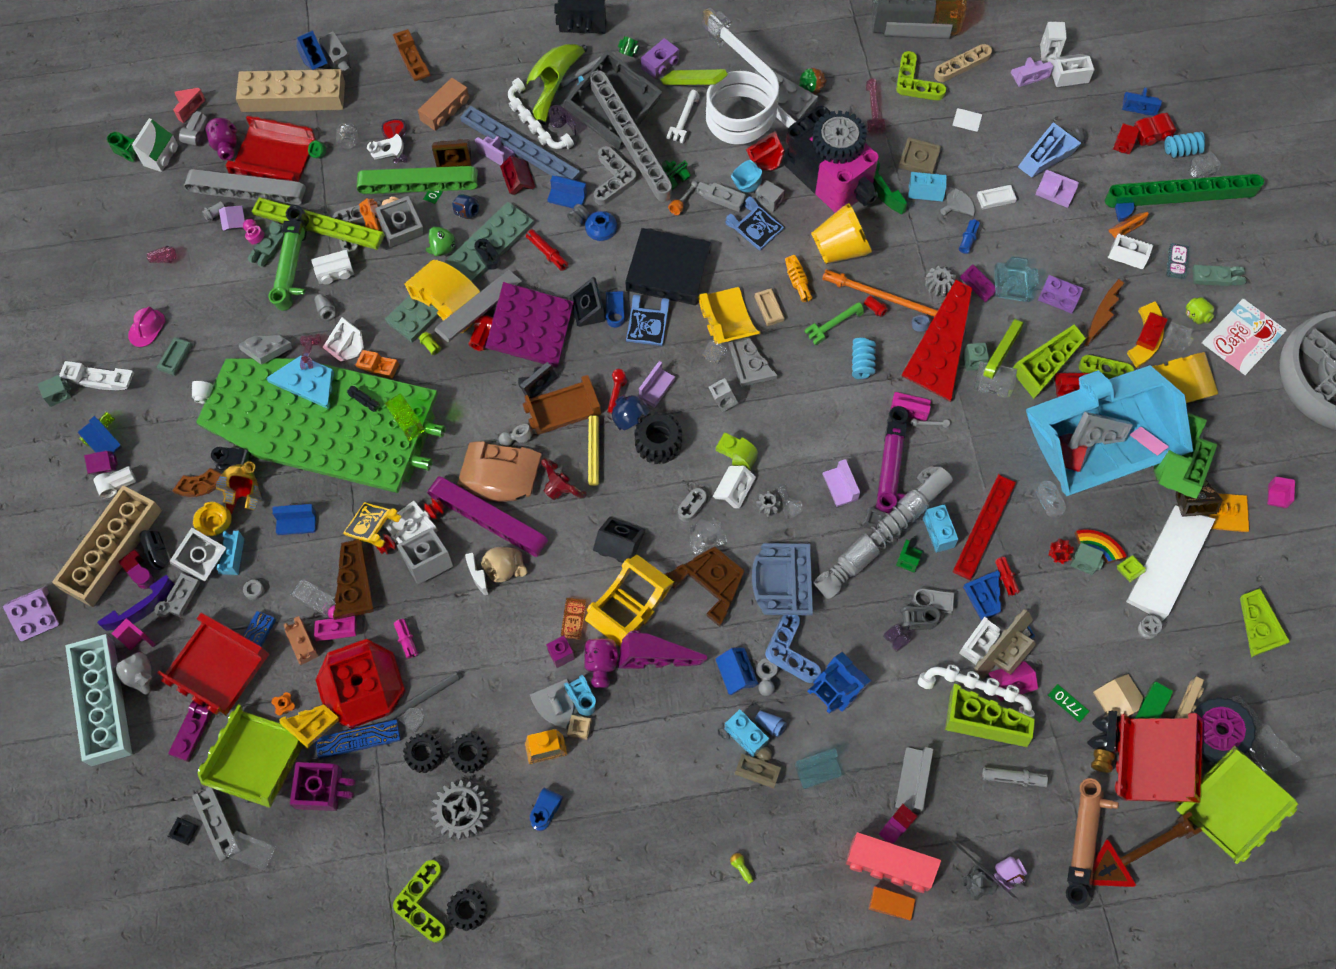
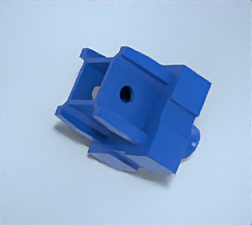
M843 652L832 659L827 665V669L813 682L814 685L807 691L809 694L815 693L827 705L828 709L826 711L829 714L837 709L843 712L850 707L856 700L857 695L871 682L861 670L852 664L853 662Z

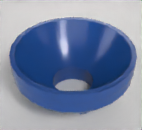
M597 211L590 214L586 219L585 230L590 238L597 241H605L615 235L617 222L611 213ZM603 217L606 221L603 224H598L596 219Z

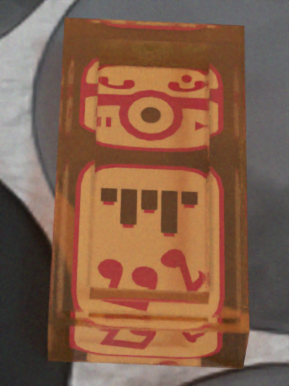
M566 598L561 636L564 635L565 638L581 640L586 600Z

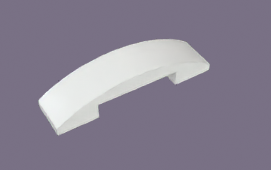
M65 361L59 376L63 380L85 387L102 390L128 389L134 372L115 368V371L88 368L82 363Z

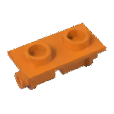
M366 198L359 204L360 213L363 215L366 227L383 232L379 219L375 217L377 215L375 210L378 207L377 202L374 199Z

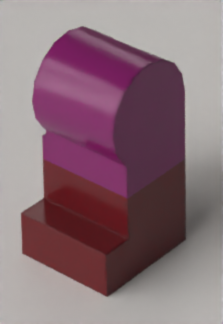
M135 549L118 561L141 589H148L155 582L154 576L140 565L144 562V559Z
M902 803L878 835L886 842L893 844L907 830L917 816Z

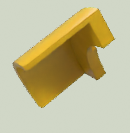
M438 260L430 261L404 283L412 299L418 300L427 306L433 305L438 310L437 314L443 321L480 293L478 288L464 274L449 264ZM468 326L461 333H464L470 326Z
M739 287L711 294L704 293L698 296L703 318H707L709 321L707 329L710 336L714 337L713 340L716 344L760 334V331L754 327L750 320Z
M1205 352L1168 361L1167 366L1164 364L1152 366L1185 395L1186 403L1218 394Z

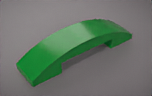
M878 161L873 181L874 189L878 192V197L889 208L897 213L904 214L907 202L899 190L891 192L879 174L880 163Z

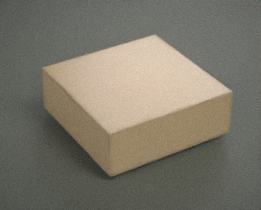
M571 715L567 736L588 740L592 719Z

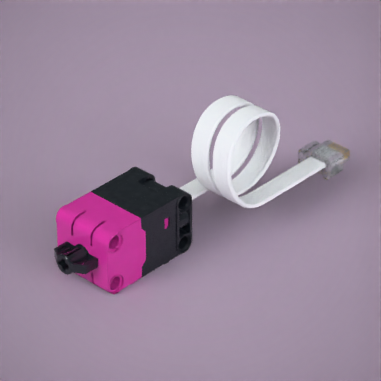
M710 7L704 10L703 27L708 31V38L719 48L728 43L765 77L763 78L758 74L748 71H733L727 73V77L716 85L709 86L706 100V122L711 132L724 142L745 144L764 135L777 117L788 127L786 142L789 148L785 151V167L816 194L833 212H837L841 207L849 203L851 206L858 201L863 206L873 203L878 196V192L875 191L873 185L878 162L877 152L865 143L861 155H858V158L855 160L852 158L851 162L845 160V163L840 164V160H838L836 164L833 163V159L830 162L826 161V157L822 159L820 153L817 154L816 148L814 149L813 131L821 116L824 117L826 113L830 115L831 111L825 106H817L798 121H795L778 105L779 81L772 69L729 31V24H732V21L720 10L714 12ZM734 83H746V84L754 85V86H756V87H758V88H755V87L749 86V85H742V84L731 85V86H727V87H724V86L729 85V84H734ZM743 96L760 102L766 108L757 115L746 119H732L722 115L714 106L724 99ZM725 129H728V130H731V131H745V130H750V131L737 133V132H730V131H727V130H725Z

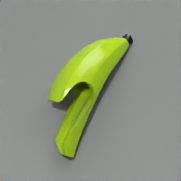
M564 44L552 48L532 68L527 78V84L531 80L540 77L545 86L532 111L539 123L546 125L548 112L555 93L567 70L587 52L586 45Z

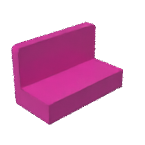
M895 392L890 410L895 406H901L907 410L908 417L926 421L931 401Z
M127 618L111 633L130 650L142 638L152 647L156 645Z
M1025 661L1021 662L1011 675L1002 669L988 673L989 678L996 679L999 682V687L1007 689L1008 685H1014L1019 689L1018 694L1021 695L1038 689L1036 672ZM997 695L1000 701L1005 700L1004 697Z

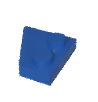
M998 570L963 586L981 621L984 617L988 619L1001 612V603L999 601L1000 573Z

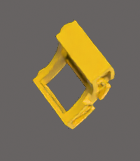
M637 554L631 559L627 558L622 564L623 569L614 583L597 602H592L587 608L588 614L585 618V621L609 639L614 640L619 647H621L622 639L630 631H637L642 624L645 625L655 613L654 609L664 600L674 581ZM631 570L656 587L645 606L620 588ZM612 596L637 615L625 628L601 610Z

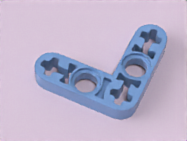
M783 615L766 649V658L771 663L801 680L813 683L821 674L819 666L789 649L799 626L800 618L798 615ZM788 618H790L792 624L786 628L789 621ZM778 633H784L787 636V641L780 640ZM774 650L778 651L777 656L774 655ZM790 658L797 661V667H792L789 664ZM809 669L812 670V676L809 675Z

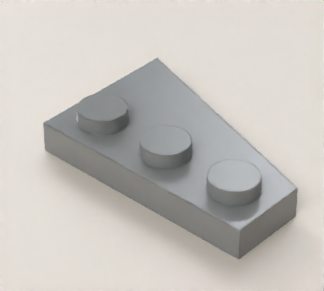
M749 337L727 341L741 387L777 379V374L774 370H771L765 358H762Z
M1084 412L1068 446L1071 449H1076L1082 445L1090 447L1096 443L1111 444L1124 442L1133 424L1125 420Z

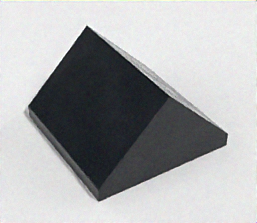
M592 277L569 295L570 300L573 301L572 308L576 324L579 327L605 322L604 308L595 277Z

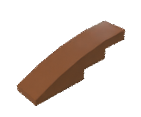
M1120 279L1110 288L1100 303L1088 328L1085 346H1088L1112 320L1114 314L1111 311L1119 301L1117 295L1124 285V282Z

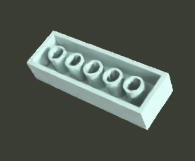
M105 634L65 645L82 761L89 766H95L132 755L121 681L115 671V667L118 664L115 642Z

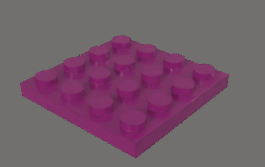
M503 282L485 348L542 364L548 362L557 368L573 301Z

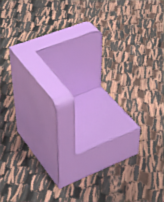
M242 206L219 209L223 231L243 227L245 220Z

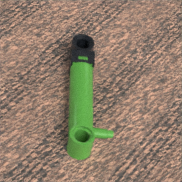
M292 205L286 211V217L289 221H284L283 244L274 287L268 295L270 302L281 311L288 310L292 306L293 300L291 295L305 294V289L292 288L301 243L306 240L308 230L306 226L309 223L308 215L299 205Z

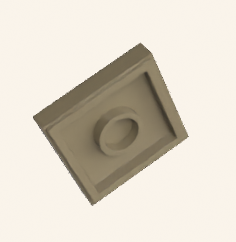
M908 137L898 168L912 172L933 174L941 146Z

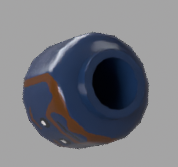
M460 194L453 200L452 207L456 216L472 219L478 214L479 204L476 198Z

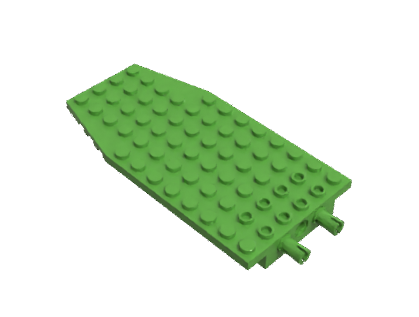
M225 359L213 385L211 395L206 400L196 421L200 427L224 438L239 448L248 450L259 459L399 493L403 482L409 483L415 467L427 471L431 469L428 466H432V459L421 457V451L428 434L443 437L444 434L442 433H445L446 430L444 425L433 423L435 416L432 408L438 396L437 390L321 364L331 368L334 372L331 383L332 393L329 396L330 407L327 409L267 381L268 376L295 359H271L262 365L254 359ZM350 386L357 387L358 390L372 397L371 399L378 401L380 408L376 412L371 411L369 407H365L356 401L355 398L350 397L347 390Z

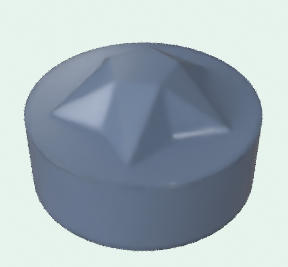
M918 315L912 319V328L915 331H926L930 326V318L928 316Z

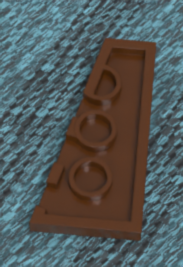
M359 539L341 543L335 610L333 612L334 620L374 612L362 542Z

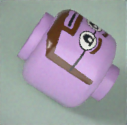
M1008 857L995 865L997 873L993 875L1006 888L1013 889L1025 882L1027 872L1019 858L1016 860L1014 857Z

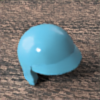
M747 160L733 171L731 178L740 191L745 193L754 192L761 185L762 170L752 160Z

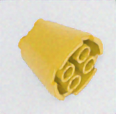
M850 203L841 207L811 232L825 264L872 253Z

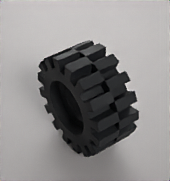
M419 733L415 734L416 737L414 738L411 736L409 738L410 742L406 741V748H403V756L406 763L412 770L418 773L420 771L423 773H427L428 770L433 771V767L439 766L438 762L442 760L441 754H443L438 740L431 734L427 735L426 733H422V735ZM420 746H428L431 750L429 758L423 761L418 760L415 756L416 750Z
M461 734L462 737L455 738L456 742L451 744L452 749L450 748L449 751L451 754L450 759L459 771L462 770L464 773H473L474 770L479 771L480 767H484L485 761L488 760L487 746L484 740L477 734ZM466 746H473L477 749L476 757L470 761L464 760L461 756V752Z
M463 889V891H457L456 895L450 897L451 901L448 902V909L446 910L448 918L454 926L468 931L482 925L481 922L486 919L487 904L478 892L472 889ZM466 901H470L475 905V913L470 918H463L459 914L460 905Z

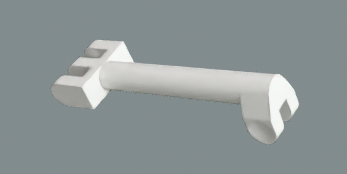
M696 90L690 91L676 128L670 127L667 139H671L674 134L673 141L677 142L679 136H681L680 143H684L687 131L683 130L693 103H698L700 97Z

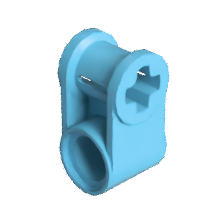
M580 675L575 681L569 684L567 682L564 683L565 690L578 712L582 716L592 715L595 711L596 700L585 677ZM588 701L592 705L584 708L581 703Z

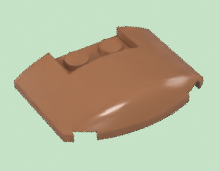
M471 442L468 445L457 484L460 487L463 486L474 496L490 501H516V498L525 494L526 497H530L542 454L524 447L518 449L486 444V442Z

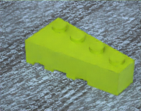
M954 683L949 696L945 730L1028 747L1033 739L1035 719L1011 708L1006 709L998 705L997 702L993 700L988 701L978 696L979 694L973 691L968 692Z

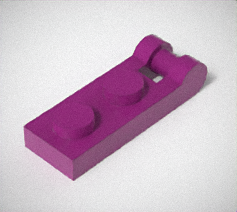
M194 701L191 702L188 713L168 752L170 756L187 762L190 761L212 715V712L207 709V705L204 707ZM197 713L201 714L199 720L195 719Z

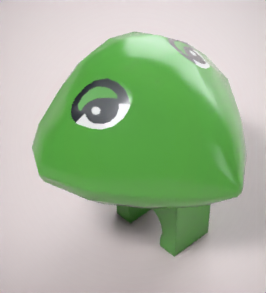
M432 227L429 230L428 243L430 247L426 248L425 251L429 254H434V256H443L454 250L456 247L455 237L449 230L441 227Z

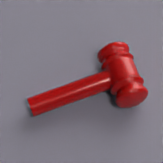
M616 369L612 373L614 387L607 411L609 414H612L621 387L627 383L625 372L622 369Z

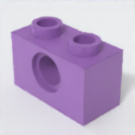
M664 38L641 57V69L654 79H657L664 75L670 67L678 63L679 49Z

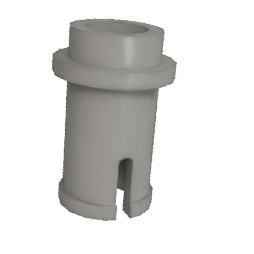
M220 201L209 208L205 207L202 211L204 218L207 221H212L214 217L220 215L219 209L223 208L224 205Z

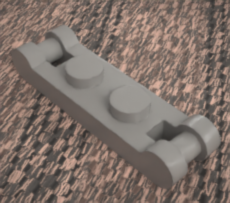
M207 787L204 792L193 794L192 798L219 860L222 862L228 859L227 856L233 853L236 855L241 852V848L236 841L217 797L216 790ZM209 798L211 802L204 805V800ZM228 841L230 846L223 849L221 844Z

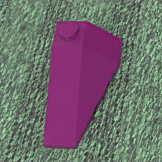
M630 631L622 639L618 668L644 669V665L654 664L656 668H662L670 663H673L676 667L695 666L705 662L707 655L650 634Z

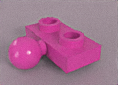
M335 605L331 606L328 610L330 619L315 621V640L323 641L356 636L355 616L334 620L333 612Z

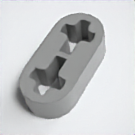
M700 488L693 489L680 504L678 517L681 521L689 522L693 520L706 502L704 490ZM698 495H701V500L698 499L695 503H693L694 496L697 497ZM691 507L690 515H683V510L687 511L688 508Z

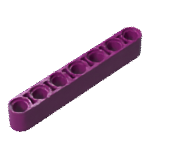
M438 476L427 491V494L433 499H439L443 505L532 556L538 557L549 541L543 534L443 477Z

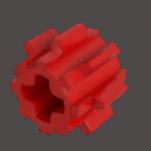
M1059 538L1057 542H1051V549L1048 555L1054 558L1053 562L1064 564L1065 561L1072 560L1074 547H1071V544L1069 545V540L1064 541Z

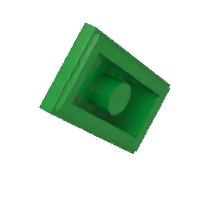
M1158 682L1151 684L1134 719H1159L1173 691Z

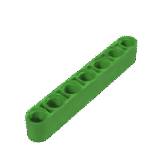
M472 166L362 170L357 173V191L362 194L473 190L477 188L478 170Z

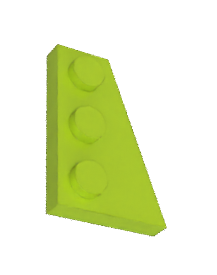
M1261 589L1246 593L1240 597L1251 658L1287 645L1290 642Z

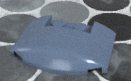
M763 543L761 546L762 550L755 557L752 569L753 593L763 614L813 615L810 544Z

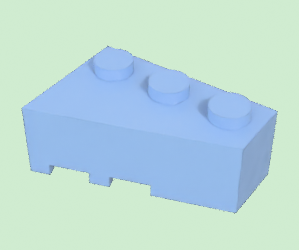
M1053 122L1025 156L1018 168L1030 177H1034L1072 155L1081 142Z

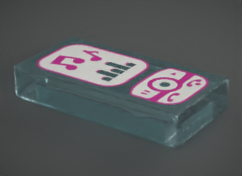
M1170 244L1166 276L1185 279L1189 246Z

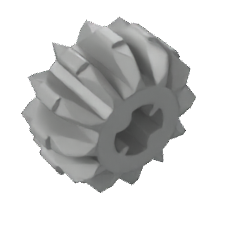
M939 266L936 269L931 268L925 278V287L929 288V293L935 292V297L938 294H941L942 297L946 293L948 294L956 280V275H952V270L947 271L946 266L943 269Z

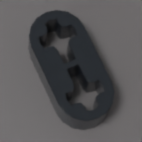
M478 239L474 245L476 254L488 269H497L501 263L499 254L487 239ZM480 246L486 247L487 251L485 252ZM488 257H491L495 262L489 261Z

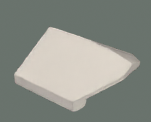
M342 317L323 348L340 362L356 358L364 348L362 332Z

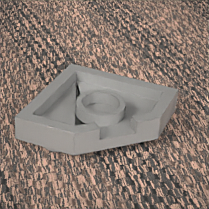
M280 335L253 336L239 344L242 352L261 365L292 349L291 342Z

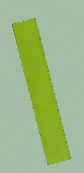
M725 69L673 70L660 80L663 85H716L727 77L728 74Z

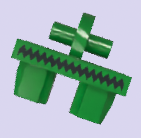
M665 160L662 162L663 171L667 173L666 176L672 185L671 191L679 185L674 177L678 176L684 182L691 176L686 168L688 163L685 160L675 168H673L676 165L675 161L670 163Z

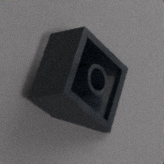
M609 517L598 530L593 551L598 552L601 556H609L615 558L618 562L624 563L627 558L631 559L635 556L646 529Z

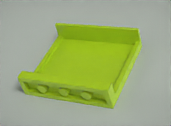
M238 704L235 711L230 713L225 728L220 730L216 744L211 746L205 763L200 765L198 777L202 785L271 808L304 745L281 724L244 712L241 705Z
M1234 746L1201 778V803L1177 802L1175 807L1182 816L1191 812L1192 816L1188 819L1198 828L1201 827L1202 831L1238 864L1240 861H1246L1251 855L1250 851L1255 846L1260 847L1266 841V836L1271 831H1277L1282 825L1281 821L1286 816L1291 817L1298 808L1296 806L1299 804L1294 797Z

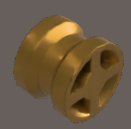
M1101 749L1094 750L1093 755L1095 759L1091 763V768L1105 773L1112 772L1113 767L1111 763L1115 759V754Z

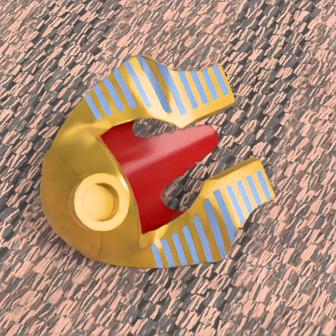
M248 461L244 464L230 466L222 473L216 483V489L223 491V502L226 503L225 507L231 514L240 497H247L245 508L255 510L258 501H262L254 475L255 465L253 462Z

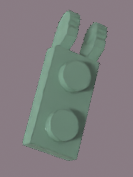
M274 221L270 224L262 241L257 243L249 254V262L254 263L260 256L257 264L260 267L265 266L283 242V225Z
M1194 265L1192 268L1193 284L1230 286L1246 283V278L1240 277V275L1245 273L1243 267L1235 266L1230 268Z

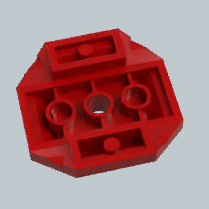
M368 639L328 652L315 679L322 705H325L339 717L337 723L351 729L390 715L406 691L394 653ZM357 679H363L360 685L354 686V682Z

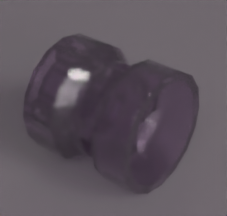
M899 624L891 627L883 635L887 641L892 643V648L896 652L911 641L909 635L903 633V628Z

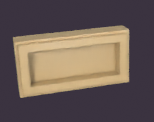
M772 288L755 293L754 297L766 325L770 326L783 322L785 318Z

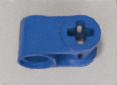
M545 787L542 789L530 813L531 825L535 830L543 831L549 826L554 814L561 805L563 796ZM541 816H543L544 821L540 820L539 823H537L536 817L540 818Z

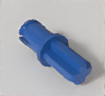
M976 219L970 220L966 232L962 235L963 240L959 246V251L968 254L973 241L977 238L976 233L980 222Z

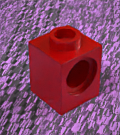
M1123 123L1113 150L1130 155L1140 128Z

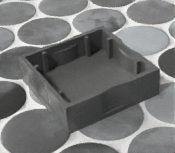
M607 50L592 67L589 75L577 85L565 100L564 108L619 150L624 143L591 89V74L594 71L605 73L637 127L658 103L662 91L644 77L633 72L626 63Z

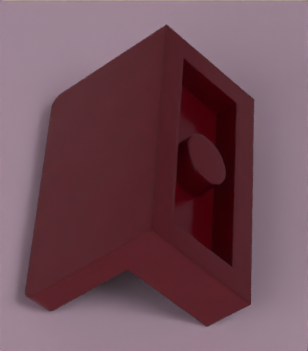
M509 156L501 164L500 168L509 194L515 195L523 187L532 190L535 188L525 160Z

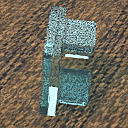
M1012 256L1006 263L997 262L994 266L996 297L1030 302L1033 299L1032 292L1039 283L1038 269L1033 268L1031 270L1030 267H1025L1028 263L1027 258Z

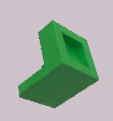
M906 539L896 566L914 573L922 551L908 546L910 540Z

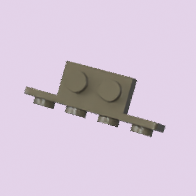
M1026 609L1015 617L1014 622L1008 629L1003 631L998 641L991 645L987 654L977 662L974 670L979 675V678L984 679L995 665L1011 675L1036 645L1034 640L1022 634L1033 620Z

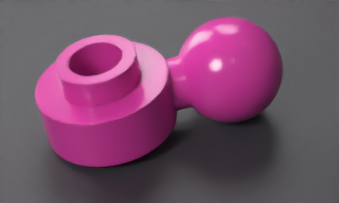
M253 219L244 221L245 238L250 244H257L262 241L265 233L257 225V222Z

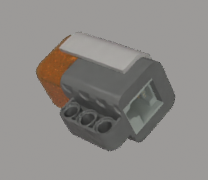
M872 0V33H884V36L949 39L950 36L958 35L962 30L967 12V0Z

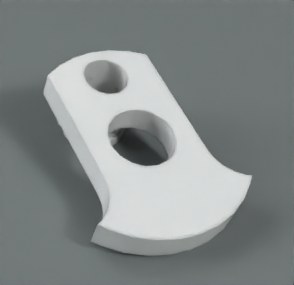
M398 134L393 138L378 142L373 141V144L370 142L367 145V150L371 152L375 160L394 155L399 158L404 148L403 140ZM391 145V148L384 152V147Z

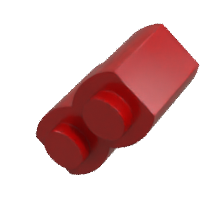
M1168 113L1143 118L1136 121L1134 127L1140 128L1137 139L1141 146H1151L1157 141H1165L1167 136L1173 137L1176 131Z

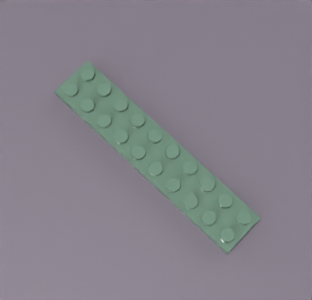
M507 202L444 263L454 267L474 283L488 270L476 254L475 242L481 238L487 239L501 257L534 225V220ZM480 246L485 252L487 251L486 247ZM488 257L489 261L495 262L491 257ZM409 295L385 318V321L410 342H414L439 315L437 314L438 310L433 305L427 306L418 300L412 299Z

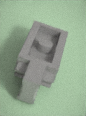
M699 182L696 193L703 196V198L738 212L746 199L745 194L717 183L707 185Z

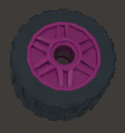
M1220 697L1209 699L1198 705L1193 713H1197L1203 719L1202 758L1205 761L1216 764L1234 746L1244 754L1252 747L1256 737L1254 719L1249 714V711L1239 702ZM1216 728H1222L1225 731V735L1219 734Z

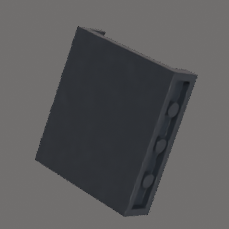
M641 228L625 281L626 291L662 299L666 298L696 306L708 254L711 252V242L704 239L690 238L685 235H675L670 232H660L651 228Z

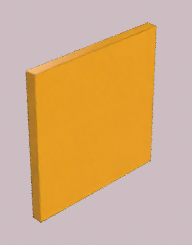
M1218 493L1223 501L1217 514L1208 515L1209 518L1215 519L1211 529L1249 532L1247 496Z

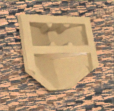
M1129 674L1116 678L1093 692L1107 715L1108 711H1117L1119 716L1125 714L1128 717L1139 711L1143 696Z

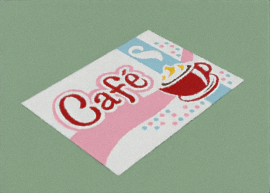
M1242 299L1203 340L1202 344L1246 375L1285 333L1286 329L1245 299Z

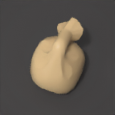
M492 548L486 552L481 562L484 572L493 582H505L512 575L523 577L528 573L523 565L521 551L515 548Z

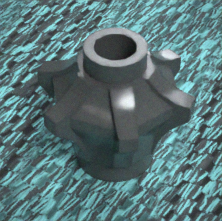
M974 866L972 872L963 877V887L967 889V894H971L972 900L977 901L980 897L994 894L996 891L997 883L988 874L983 872L979 866Z

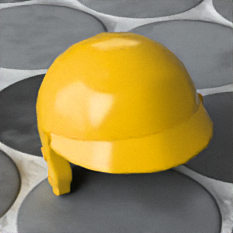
M207 502L196 511L193 517L194 528L206 536H217L226 531L230 526L231 513L225 506L219 503Z

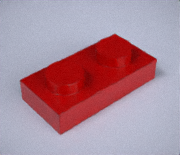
M1150 312L1136 344L1153 351L1168 319Z

